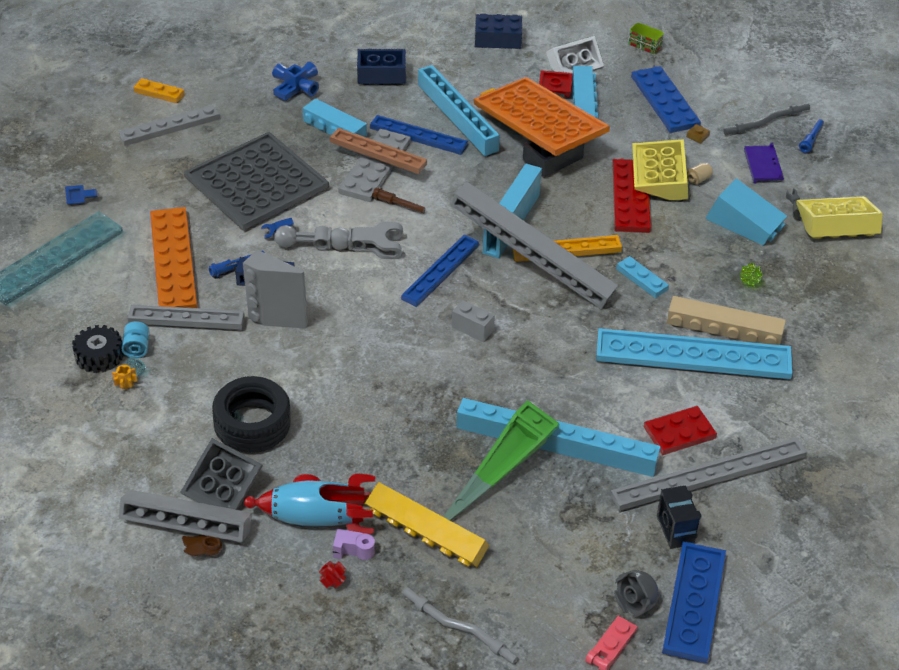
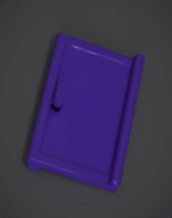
M770 143V146L744 147L754 184L757 181L784 180L773 143Z

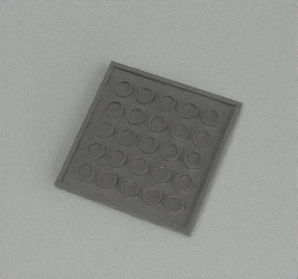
M270 132L184 171V177L242 230L329 188V181Z

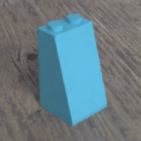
M736 178L718 196L706 219L764 245L768 240L771 242L777 235L776 231L780 232L786 225L784 220L787 215Z

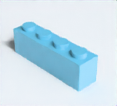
M316 98L303 107V121L330 135L340 128L367 137V123Z

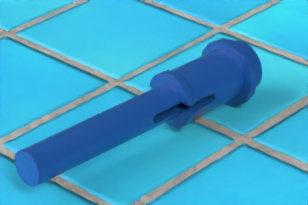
M822 119L816 122L810 134H807L805 139L799 143L801 152L808 153L812 150V145L816 140L815 137L824 124Z
M228 259L218 264L212 263L209 266L210 275L212 277H219V274L233 271L237 267L239 259L233 261Z

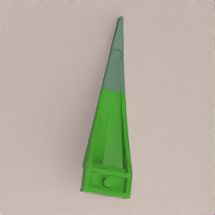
M527 400L514 413L481 465L443 517L451 521L542 447L546 440L559 428L560 423Z

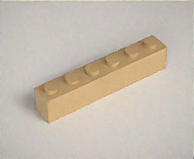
M673 296L668 312L667 324L752 343L780 345L785 319Z

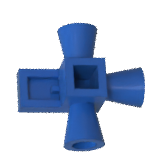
M307 62L303 67L293 64L289 68L278 63L272 71V76L276 79L284 80V82L273 89V95L286 101L303 90L307 95L313 97L318 92L319 83L308 79L317 76V67L312 62Z

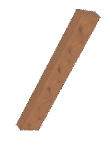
M340 128L330 136V143L417 174L427 165V159Z

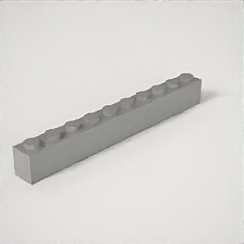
M466 182L455 193L450 204L452 207L598 308L602 309L618 286L617 284L470 183Z

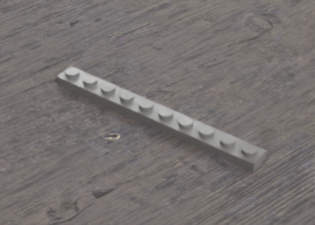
M793 438L613 489L610 496L618 510L621 511L659 500L661 489L686 485L688 491L805 458L807 451L798 438Z

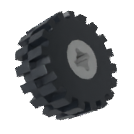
M95 325V328L91 329V326H89L87 331L81 330L80 335L76 334L75 340L72 341L76 364L81 369L85 368L86 372L93 370V373H98V370H101L103 373L106 372L107 368L112 370L114 368L113 365L118 366L120 364L119 360L123 359L121 335L113 327L108 329L107 325H103L102 328H99V325Z

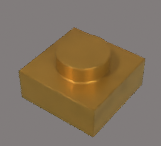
M695 124L687 132L686 137L701 144L710 135V130Z

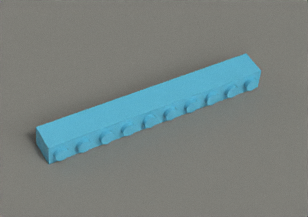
M463 398L457 411V428L499 438L516 411ZM557 421L560 423L559 428L539 448L654 477L661 446Z

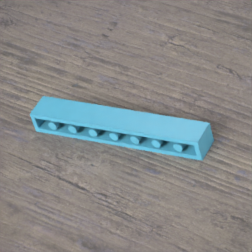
M433 65L418 69V86L484 156L498 152L500 135Z

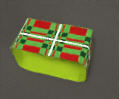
M636 23L630 28L628 44L655 54L662 47L664 32L642 23Z

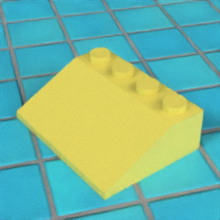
M684 139L632 143L635 190L668 200L688 199Z
M865 196L797 200V206L805 230L814 239H821L824 236L839 238L842 235L856 237L861 234L874 236V234L881 233L883 213Z

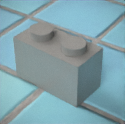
M464 300L452 311V328L482 342H485L494 332V314Z

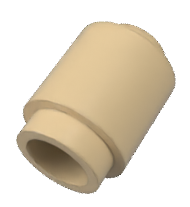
M701 163L687 171L688 181L697 185L709 179L713 174L712 167L708 163Z

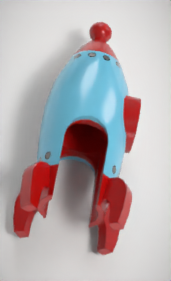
M356 473L350 476L348 484L321 481L314 475L302 474L297 476L292 483L276 487L264 493L258 499L252 496L247 497L244 504L249 509L258 506L266 514L289 524L301 526H338L347 524L348 531L370 535L374 534V528L361 527L359 523L363 522V518L373 517V509H363V505L358 504H365V500L372 493L365 492L364 487H360V485L365 482H375V476Z

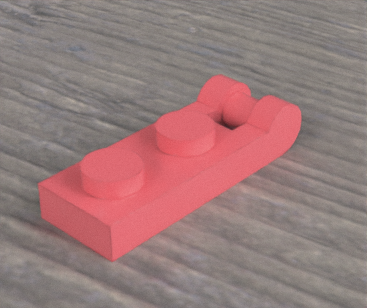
M617 616L595 647L589 651L585 662L590 665L595 664L599 667V670H609L637 632L638 626Z

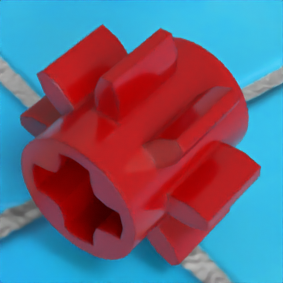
M329 561L320 569L321 579L319 581L326 588L329 586L337 588L346 579L344 575L346 568L339 561L336 564Z

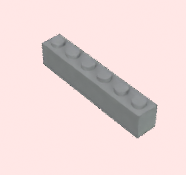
M129 490L120 498V519L243 542L250 533L252 517L250 512L135 490Z

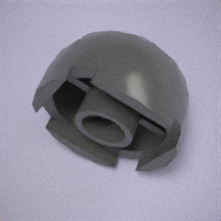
M632 570L618 576L615 584L618 583L617 590L614 591L618 605L625 613L629 611L631 614H634L632 616L636 617L649 612L656 605L659 591L656 581L651 575L644 571Z

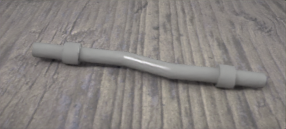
M408 587L403 591V595L415 603L414 606L421 612L425 611L442 625L472 633L488 645L493 653L497 656L501 655L512 664L518 660V656L508 650L499 639L495 640L475 624L445 616L433 607L427 598L419 596Z

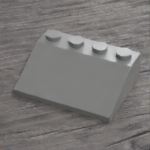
M256 250L243 262L249 319L264 326L307 328L308 317L304 271Z

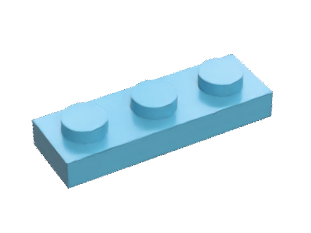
M630 256L619 262L616 266V270L654 298H657L669 289V284Z

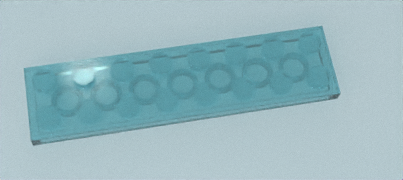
M98 211L0 271V302L5 306L122 234V227Z

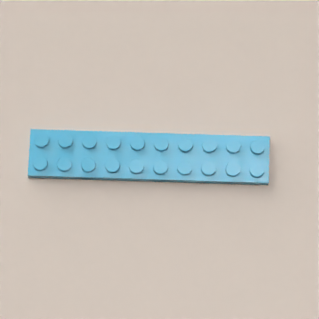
M598 329L596 361L791 379L792 377L791 346Z

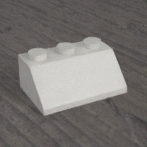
M595 36L546 51L550 67L556 72L573 73V66H592L593 70L604 67Z

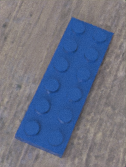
M661 66L632 71V79L670 133L689 130L695 124L701 126V121Z
M683 541L662 654L703 663L708 662L726 550Z

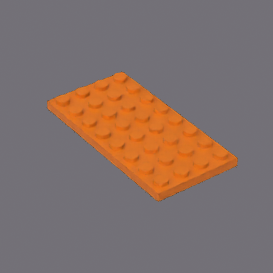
M528 77L474 98V105L555 156L610 132L609 125Z

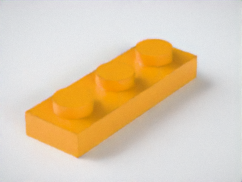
M143 78L133 87L135 93L173 103H178L185 95L184 89Z

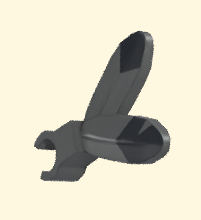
M793 188L792 194H789L788 191L786 192V198L793 204V218L799 222L802 219L797 206V200H800V197L797 194V190Z

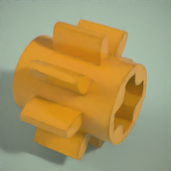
M120 365L117 367L116 372H112L114 385H119L121 389L131 388L134 382L138 381L135 368L131 369L128 365Z

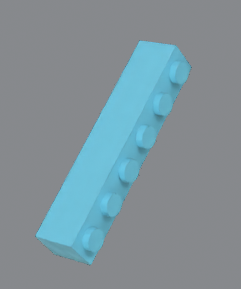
M573 66V105L598 119L596 73H593L592 66Z

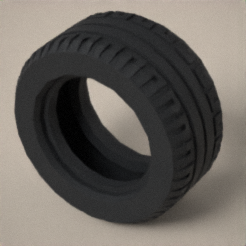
M246 376L235 379L218 391L212 403L214 431L223 444L236 451L258 453L269 450L279 444L286 437L290 429L289 397L280 385L270 379L258 376ZM250 406L263 407L272 413L268 418L253 423L241 422L231 416L235 411Z

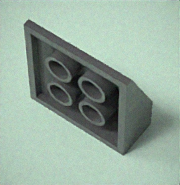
M211 438L180 493L198 503L238 510L263 465Z

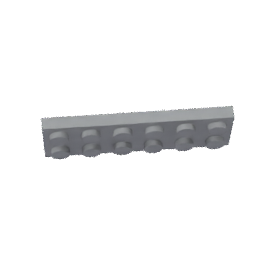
M379 129L372 140L405 151L411 142V137ZM362 154L338 188L339 194L371 202L374 198L372 197L373 190L376 187L382 186L394 165Z

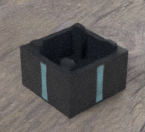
M686 485L661 489L657 518L670 549L682 547L683 541L695 544L698 536L697 531L702 515L700 511L696 510L692 501V492L688 491Z

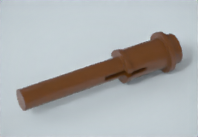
M376 187L372 193V197L377 201L382 200L390 204L395 203L422 214L426 209L421 205L396 197V194L387 192L381 187Z

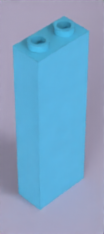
M525 164L499 204L524 220L540 196L542 168ZM484 229L483 254L499 259L508 245Z

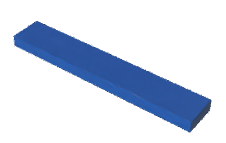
M377 115L370 123V129L376 131L383 129L410 136L411 141L459 155L468 146L467 140Z
M463 235L401 295V300L417 307L479 246V241Z

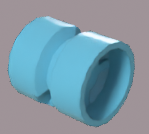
M130 322L125 326L122 352L126 356L140 358L146 355L149 340V328L146 324Z

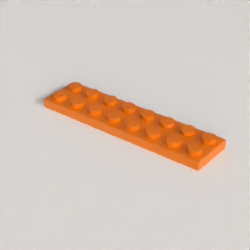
M186 207L150 211L158 305L163 307L197 308Z

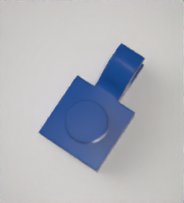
M83 185L65 186L67 205L85 203V198L98 197L96 189L84 190Z
M291 217L274 222L273 224H264L261 230L265 228L269 230V234L264 235V238L268 239L279 227L284 225L292 227L294 223Z

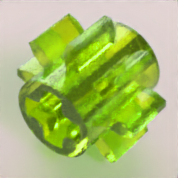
M748 263V266H742L739 274L742 283H747L748 286L761 283L760 280L763 276L760 269L761 266H755V263Z

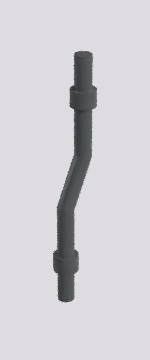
M810 104L793 105L787 109L772 112L758 121L735 124L733 127L725 128L723 132L725 135L743 133L745 130L763 126L777 117L797 115L799 112L810 110Z

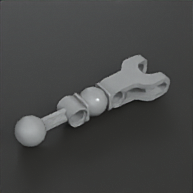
M385 221L375 227H349V231L342 227L332 230V227L318 226L314 233L296 232L293 227L284 225L276 230L274 237L276 243L284 248L291 247L296 242H313L314 247L319 250H331V246L338 250L349 247V250L373 252L381 259H397L402 254L401 245L390 240L400 239L403 234V227L400 223Z

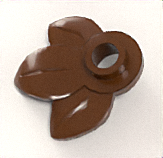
M202 534L195 537L182 536L183 544L186 547L184 553L188 555L200 556L206 554L213 556L222 550V543L217 537Z

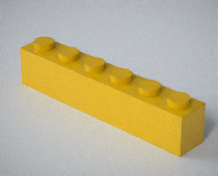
M380 482L376 484L365 502L370 509H373L374 516L380 518L382 515L387 518L386 522L396 528L400 525L405 528L404 532L414 538L416 535L422 537L421 541L430 547L434 545L440 547L439 551L448 557H451V555L458 557L457 561L466 567L472 565L477 568L490 546L485 539Z

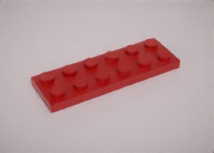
M613 159L615 232L650 233L649 194L635 190L633 160Z

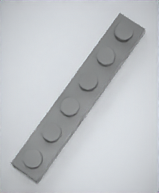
M214 105L140 126L127 128L119 131V137L124 146L216 121L220 117Z
M131 305L127 319L128 323L142 322L148 325L242 330L245 316L244 311Z

